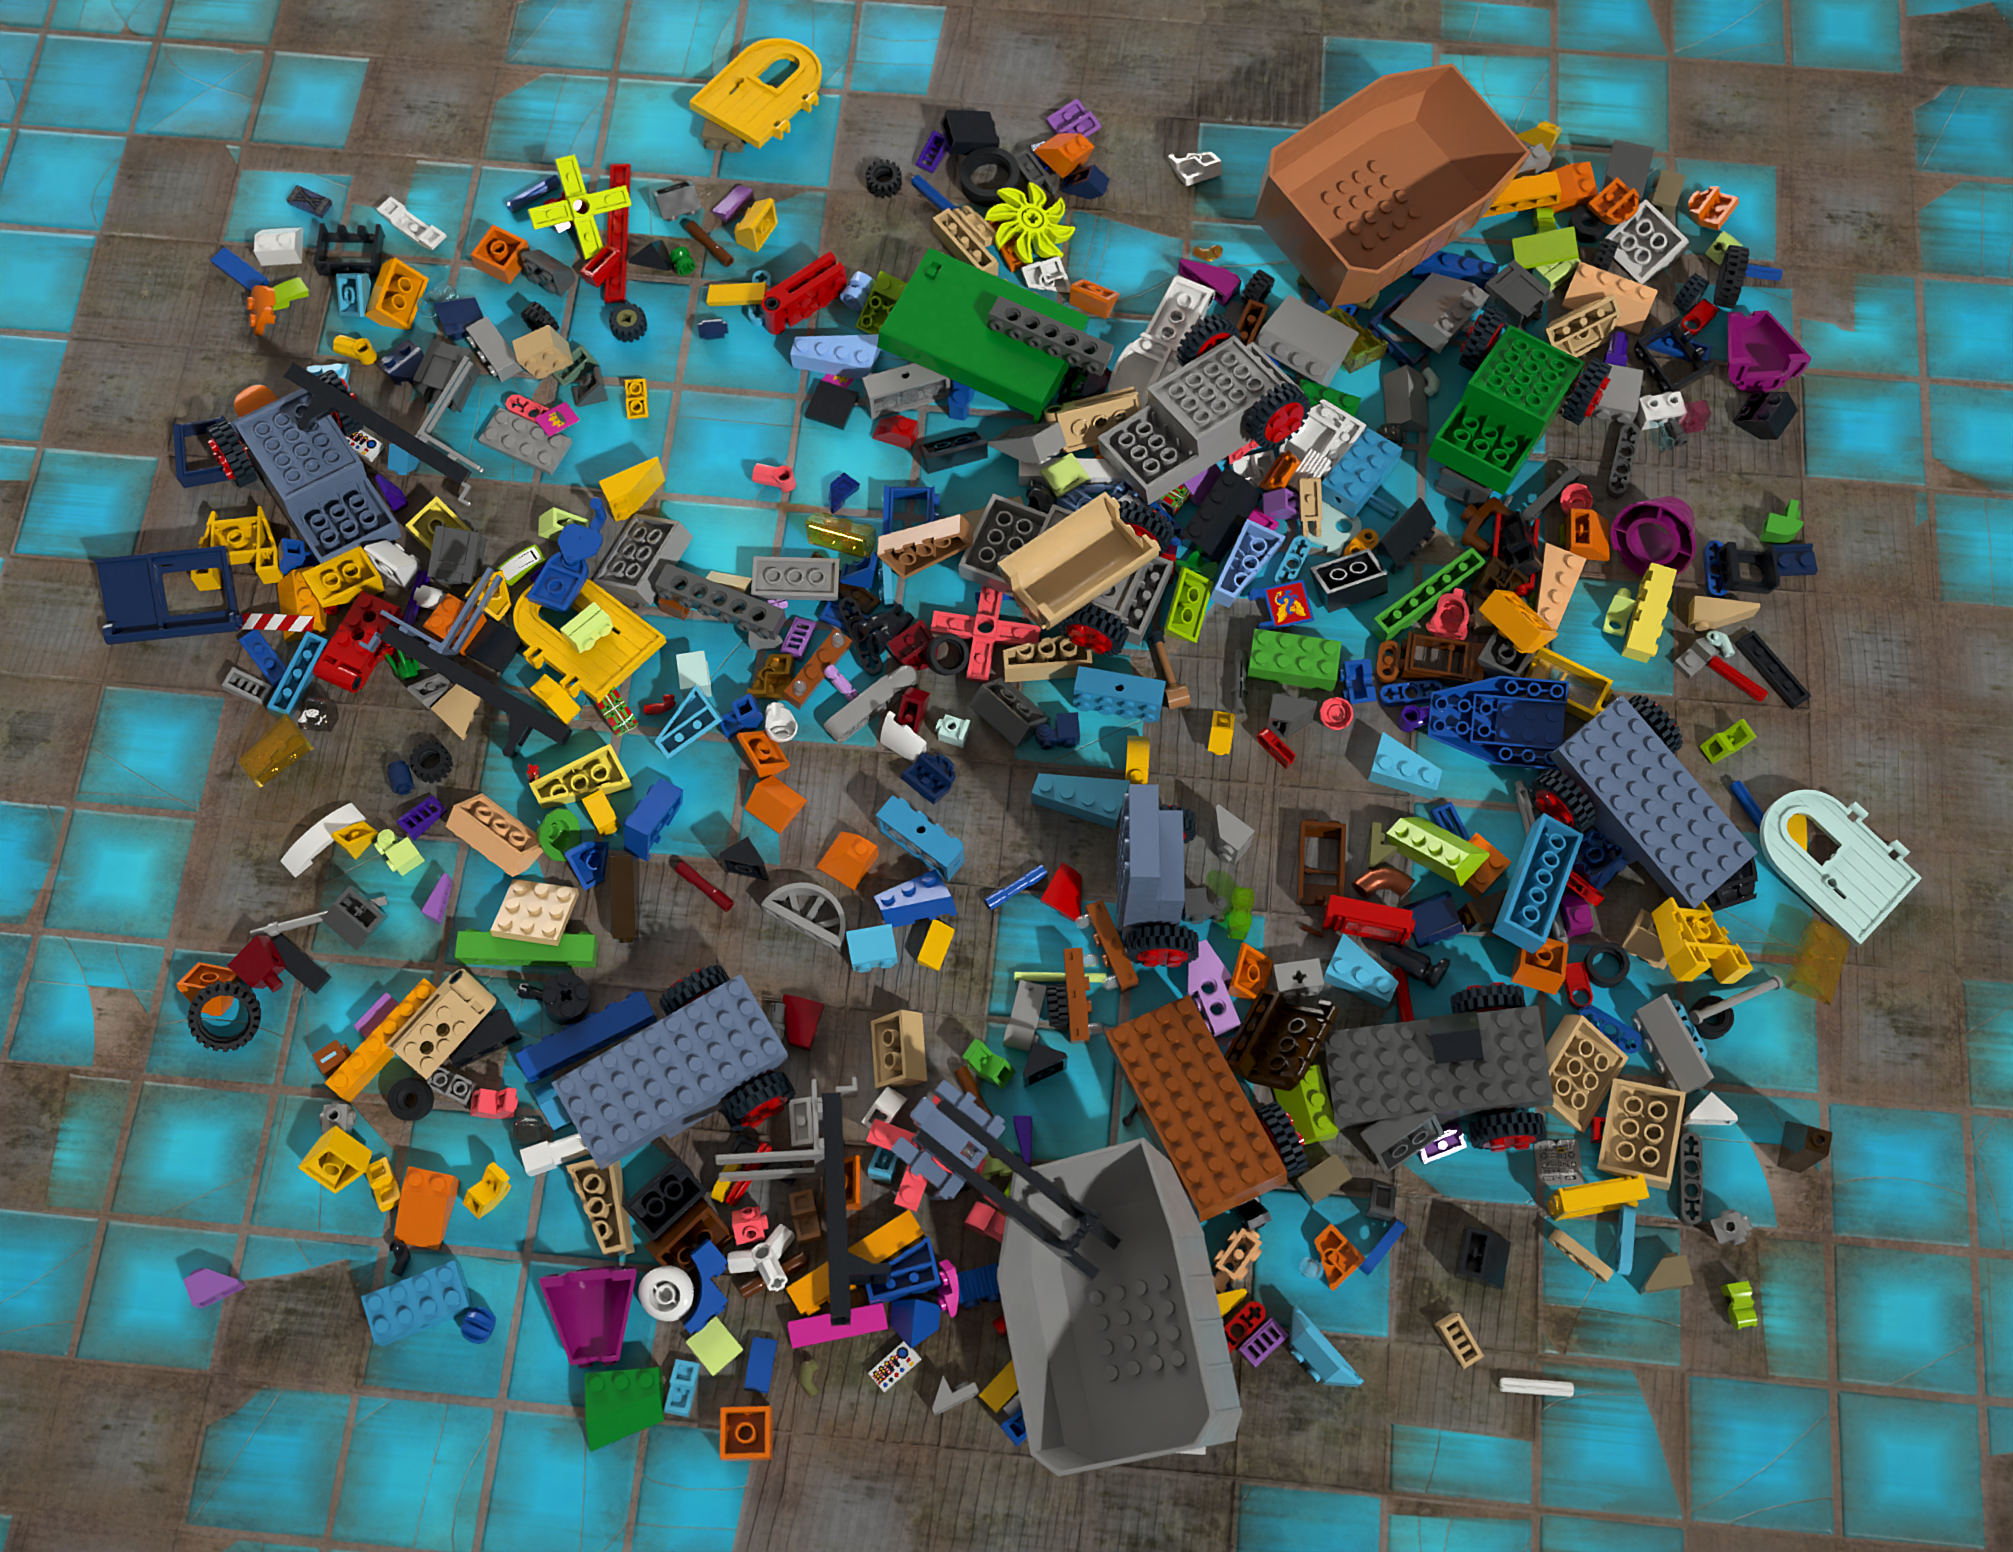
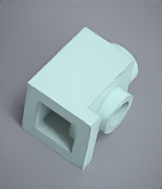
M945 714L944 719H939L935 731L938 732V740L963 748L971 730L970 720L966 719L965 721Z

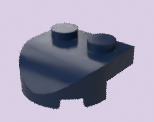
M408 339L399 344L390 354L384 356L376 365L391 378L394 384L401 386V382L406 381L412 384L424 354L416 344Z
M926 752L920 754L916 762L902 772L900 778L934 805L951 790L956 778L955 766L949 758L938 753L934 756L928 755Z

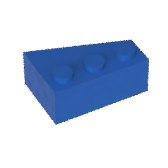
M661 778L655 785L649 787L646 797L643 800H639L631 816L628 815L623 822L624 851L648 862L651 857L649 854L651 846L654 842L659 843L661 837L658 836L665 825H670L683 803V789Z
M936 869L874 896L885 925L892 924V928L915 924V920L928 917L929 920L937 919L936 916L950 913V916L958 915L952 896Z
M929 1236L916 1246L903 1252L902 1255L893 1261L888 1262L891 1265V1275L888 1283L866 1284L870 1304L873 1305L924 1293L940 1287L941 1282Z

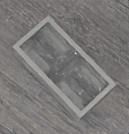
M913 362L905 366L889 368L887 371L877 374L871 373L866 377H862L864 397L872 420L947 399L951 392L950 378Z

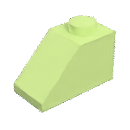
M553 507L539 516L538 536L558 542V537L567 525L578 524L589 528V520Z

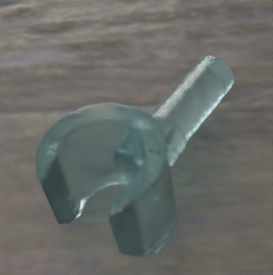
M1663 421L1658 422L1662 435V442L1659 448L1662 452H1665L1667 444L1670 450H1672L1675 441L1672 437H1668Z

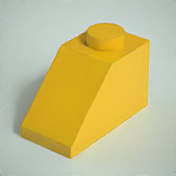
M544 674L530 688L535 700L566 725L581 711V708L567 692L547 674Z
M1213 711L1208 751H1211L1213 754H1230L1235 722L1234 713Z
M602 789L582 799L601 837L611 835L617 831V828L621 827Z

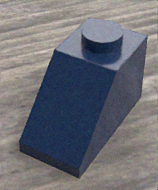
M1091 165L1068 174L1065 177L1061 191L1091 200L1101 197L1106 193L1110 179L1097 166Z

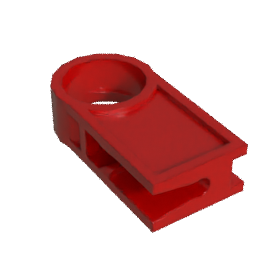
M1704 298L1684 316L1680 329L1683 333L1690 331L1693 337L1698 335L1717 316L1716 313L1719 309ZM1685 322H1694L1698 328L1694 330L1686 327Z
M1264 728L1256 735L1259 744L1285 769L1294 763L1296 754L1270 729Z
M1571 870L1566 885L1589 903L1598 907L1605 898L1604 895Z
M1585 963L1566 964L1564 985L1568 1002L1574 1009L1581 1010L1582 1007L1590 1005L1593 1000ZM1576 990L1583 991L1587 994L1588 1003L1585 1005L1576 1003L1573 999V992Z

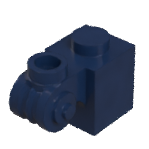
M1078 712L1056 714V727L1053 730L1046 724L1039 725L1035 731V739L1041 745V749L1050 750L1054 748V745H1058V747L1063 746L1064 748H1073L1076 745H1080Z

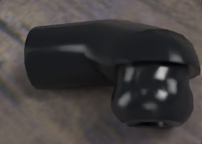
M1501 541L1498 544V554L1500 560L1509 567L1513 562V557L1507 550L1506 542Z
M527 983L518 985L516 994L519 998L543 1002V990L530 986Z
M393 1240L389 1245V1250L393 1252L396 1262L391 1273L402 1277L411 1259V1255L406 1243Z

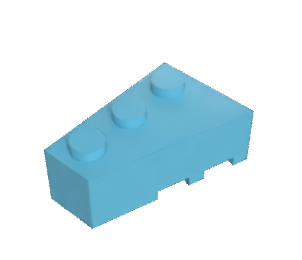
M696 684L654 742L668 760L724 719L701 687Z
M1383 732L1368 781L1433 800L1442 770Z
M1343 933L1323 977L1324 982L1386 1010L1398 985V981Z

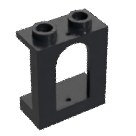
M1727 542L1717 550L1722 590L1769 594L1780 586L1774 546L1769 547L1764 552L1739 550L1736 548V542ZM1739 563L1753 564L1759 567L1762 572V580L1760 582L1741 581Z

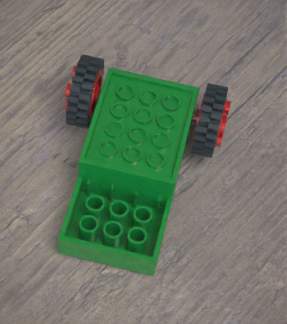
M1489 306L1483 314L1478 316L1474 326L1472 325L1466 334L1468 341H1465L1460 349L1462 355L1460 356L1459 365L1475 374L1468 382L1461 401L1434 437L1427 456L1504 495L1567 400L1568 403L1562 414L1563 418L1580 426L1586 416L1591 417L1596 408L1594 404L1598 406L1604 395L1602 390L1605 391L1611 381L1608 376L1612 366L1594 358L1584 371V361L1512 325L1508 326L1498 340L1508 315Z

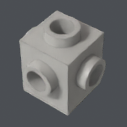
M333 1101L332 1105H324L323 1112L320 1113L319 1118L322 1133L325 1134L336 1125L352 1137L353 1125L356 1124V1112L354 1109L346 1104L345 1101Z
M1729 1209L1721 1212V1217L1710 1220L1719 1244L1723 1245L1731 1242L1732 1246L1746 1242L1745 1237L1751 1236L1749 1230L1752 1229V1225L1748 1216H1743L1742 1212H1735L1734 1209ZM1735 1224V1229L1731 1231V1225Z

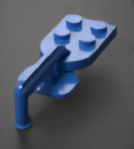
M595 497L590 501V507L595 510L596 516L589 528L578 524H569L563 529L558 537L561 552L554 554L546 562L527 595L529 602L566 615L568 614L589 575V568L585 559L596 555L603 543V537L599 532L607 519V515L600 498Z

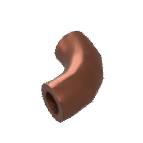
M1378 867L1367 870L1352 882V887L1360 896L1366 899L1370 898L1377 890L1382 889L1391 890L1398 896L1403 897L1416 880L1399 869Z

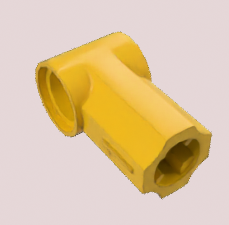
M339 335L333 341V351L335 353L358 359L363 365H370L377 359V353L366 338L357 340Z

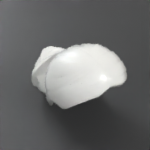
M779 702L768 704L765 710V731L767 736L771 740L780 743L792 740L798 730L797 722L792 713Z

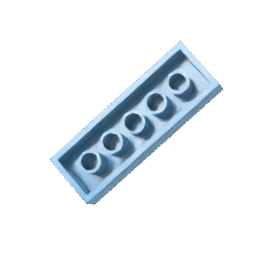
M1545 813L1531 825L1492 930L1493 933L1532 954L1546 943L1584 834Z

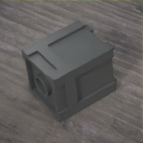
M1513 260L1485 284L1484 292L1490 296L1481 309L1486 311L1489 306H1492L1506 313L1508 316L1503 328L1506 330L1509 325H1512L1525 332V326L1532 320H1539L1543 316V306L1550 299L1548 296L1550 289Z
M432 339L413 378L414 384L417 385V390L422 395L421 398L424 404H435L462 359L464 356H467L474 365L447 407L452 409L454 413L455 411L462 412L480 373L479 367L476 366L472 357L471 349L457 347Z
M1446 465L1444 468H1439L1440 479H1436L1434 485L1437 486L1435 492L1465 507L1471 503L1480 508L1489 500L1494 491Z
M443 522L441 526L436 525L427 577L432 578L438 583L471 587L481 577L487 538L483 537V533L478 532L477 528H474V531H467L448 526L445 527L446 524Z

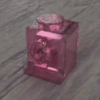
M1707 400L1686 403L1687 414L1682 422L1685 433L1705 431V424L1711 415Z

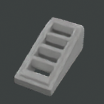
M234 667L231 668L221 685L222 690L261 706L273 686ZM236 679H240L237 686H233ZM248 682L245 689L241 690L240 688L242 687L243 683ZM255 685L256 687L251 694L248 693L251 686ZM263 688L264 691L259 698L256 697L259 689Z

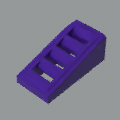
M932 131L915 166L932 174L935 172L948 151L943 134ZM935 143L942 144V147L935 145ZM932 148H933V149H936V150H938L939 152H938V153L933 152V151H931V149H932ZM930 154L936 158L934 160L927 157V155ZM926 160L932 163L931 167L924 164L923 161Z
M380 474L376 475L375 479L393 512H397L409 505L401 489Z
M431 795L400 817L396 822L415 841L448 810ZM431 804L438 809L435 813L429 808ZM426 810L430 816L426 817L422 812ZM418 816L423 820L420 823L415 819ZM413 822L416 826L412 828L409 824Z
M1015 1115L1013 1116V1123L1022 1159L1030 1167L1032 1160V1117Z

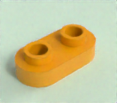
M1372 529L1361 530L1347 545L1343 557L1353 554L1352 551L1359 552L1368 548L1372 552L1378 544V534ZM1365 537H1371V540H1367Z

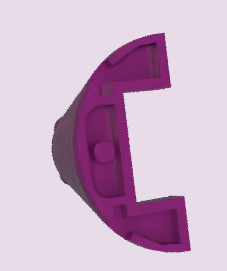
M1768 310L1754 311L1748 316H1743L1742 312H1728L1727 371L1731 382L1738 389L1752 393L1772 391L1786 385L1785 381L1794 377L1796 379L1807 368L1811 361L1810 355Z
M625 1266L593 1267L567 1271L560 1276L559 1273H554L539 1278L540 1286L570 1365L578 1364V1368L592 1367L593 1362L601 1361L602 1366L617 1364L622 1350L637 1276V1267L629 1266V1269H625Z

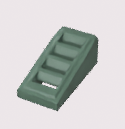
M582 344L571 354L574 364L552 373L564 387L598 364V361ZM572 367L574 370L570 372L568 368ZM563 371L568 375L565 378L561 374Z

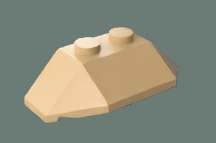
M1615 295L1587 303L1551 321L1544 329L1549 344L1574 357H1578L1606 343L1615 327L1617 319L1621 315Z

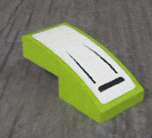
M532 545L508 559L497 569L498 571L503 570L506 583L513 586L525 574H533L547 560L539 547Z

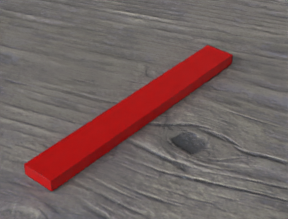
M610 164L609 189L626 185L630 198L631 165ZM630 207L608 212L607 245L619 250L621 255L605 278V303H626Z

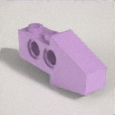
M1207 940L1198 942L1199 957L1197 960L1187 963V995L1190 994L1191 998L1196 997L1194 999L1195 1005L1199 1012L1202 1011L1205 1018L1204 1022L1213 1038L1238 1030L1241 1023L1226 989V986L1230 985L1232 977ZM1203 986H1210L1213 992L1206 994L1201 988ZM1214 1006L1219 1007L1222 1013L1215 1015L1210 1011V1008Z

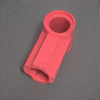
M762 464L754 466L753 483L778 487L783 492H790L795 488L796 480L790 467H772Z

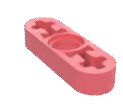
M511 395L506 400V407L509 412L536 424L538 422L534 418L551 410L520 395ZM519 403L520 406H521V407L515 406V407L513 408L512 405H513V404H514V405H517V404ZM531 410L539 411L536 417L528 416Z

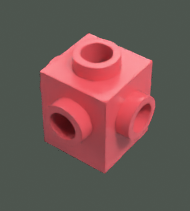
M760 1206L732 1211V1226L737 1245L755 1243L765 1239V1229H769L767 1215H762Z

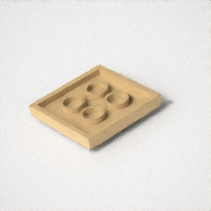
M513 879L490 930L493 937L558 946L578 898V888Z

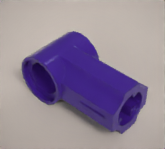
M1624 332L1611 333L1603 362L1626 367L1628 357L1626 350L1629 337Z
M1406 706L1398 717V727L1404 732H1411L1415 728L1427 727L1429 724L1430 706ZM1405 716L1411 717L1413 721L1407 720Z

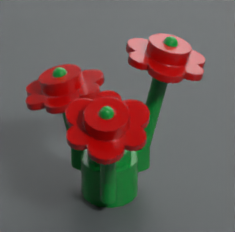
M387 643L384 644L386 647L378 652L377 662L387 659L394 669L396 677H400L401 681L418 676L417 671L420 670L418 661L412 658V663L410 659H405L403 652L394 647L390 648L389 646L391 645ZM396 652H398L401 660L398 666L391 657Z

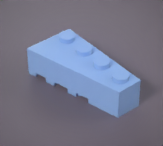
M879 335L795 337L790 353L792 367L862 380V377H866L876 371L882 350L877 347Z
M1247 519L1210 596V600L1229 608L1278 551L1286 536Z

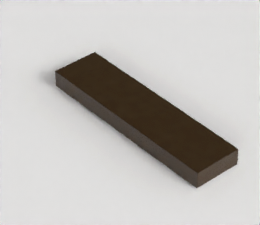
M815 551L810 558L824 557ZM839 581L838 597L841 599L846 597L854 598L863 614L869 616L881 603L880 599L867 589L843 584Z

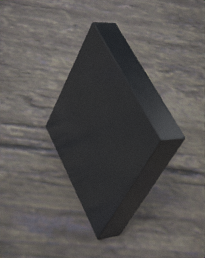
M820 380L805 412V418L844 430L858 400L859 392Z
M488 618L466 649L465 654L503 674L523 643L519 639L517 632Z

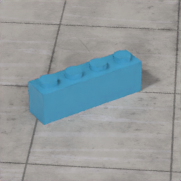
M309 631L305 633L267 706L270 715L286 722H291L314 678V666L328 645L327 639Z

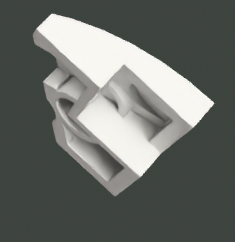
M1273 450L1243 456L1240 460L1232 463L1230 469L1245 477L1256 488L1275 462Z
M889 711L882 727L880 743L915 763L920 754L926 753L927 742L915 734L909 726L896 723L894 721L895 714Z

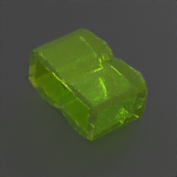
M1236 887L1232 893L1229 908L1230 917L1227 924L1229 938L1245 940L1249 934L1252 924L1251 910L1254 904V892L1251 888Z

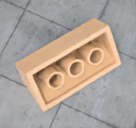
M1580 262L1561 307L1573 311L1587 303L1615 295L1621 311L1615 327L1639 336L1658 290Z
M483 793L454 805L445 826L512 877L526 871L543 852L534 831Z

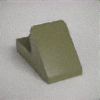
M1373 822L1369 830L1367 870L1379 867L1391 858L1398 849V846L1384 845L1385 831H1381L1382 823Z

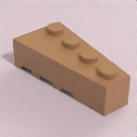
M959 514L878 537L877 556L901 578L906 579L972 546L973 526Z

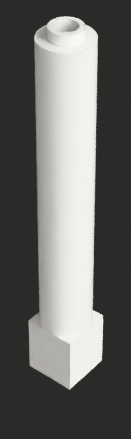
M579 1133L550 1143L545 1141L520 1150L525 1171L530 1177L558 1168L557 1165L590 1154Z

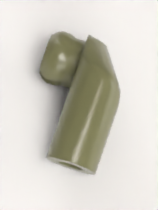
M813 1359L804 1361L801 1364L798 1378L799 1383L810 1399L820 1392L812 1380L813 1373L818 1369L817 1362Z

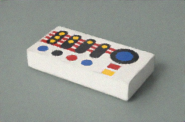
M362 430L346 437L354 451L370 462L384 449L383 443Z
M903 1341L868 1374L885 1393L912 1369L921 1358Z

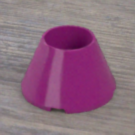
M1663 496L1630 504L1619 512L1612 523L1611 542L1613 549L1618 551L1623 559L1621 562L1641 576L1645 575L1651 563L1676 569V575L1681 574L1691 564L1696 551L1693 511L1687 503L1673 496ZM1655 524L1663 527L1670 535L1660 531Z

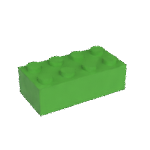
M1254 629L1247 679L1334 691L1342 641Z

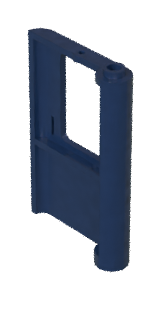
M225 545L94 559V564H96L107 619V623L103 626V637L107 645L236 632L240 630V627H243V616L239 614L230 555ZM220 568L222 570L228 604L226 610L174 616L169 614L163 583L164 573Z

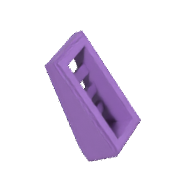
M795 617L783 642L781 654H792L795 660L802 662L815 630L816 622ZM801 624L804 626H808L809 628L808 630H806L803 628H799L798 625ZM796 631H797V632L805 633L806 635H805V636H802V635H798V634H795V633H796ZM793 638H796V639H799V640H803V641H802V643L797 642V641H793ZM791 645L798 646L799 649H795V648H792V647H790V646H791Z
M446 873L442 874L421 910L426 919L439 925L443 921L453 884L452 879Z
M1272 1317L1237 1352L1255 1369L1289 1335ZM1271 1326L1281 1337L1276 1339L1268 1328ZM1263 1332L1273 1342L1271 1346L1261 1336ZM1256 1339L1267 1349L1265 1352L1254 1342ZM1250 1345L1260 1355L1258 1358L1248 1349Z

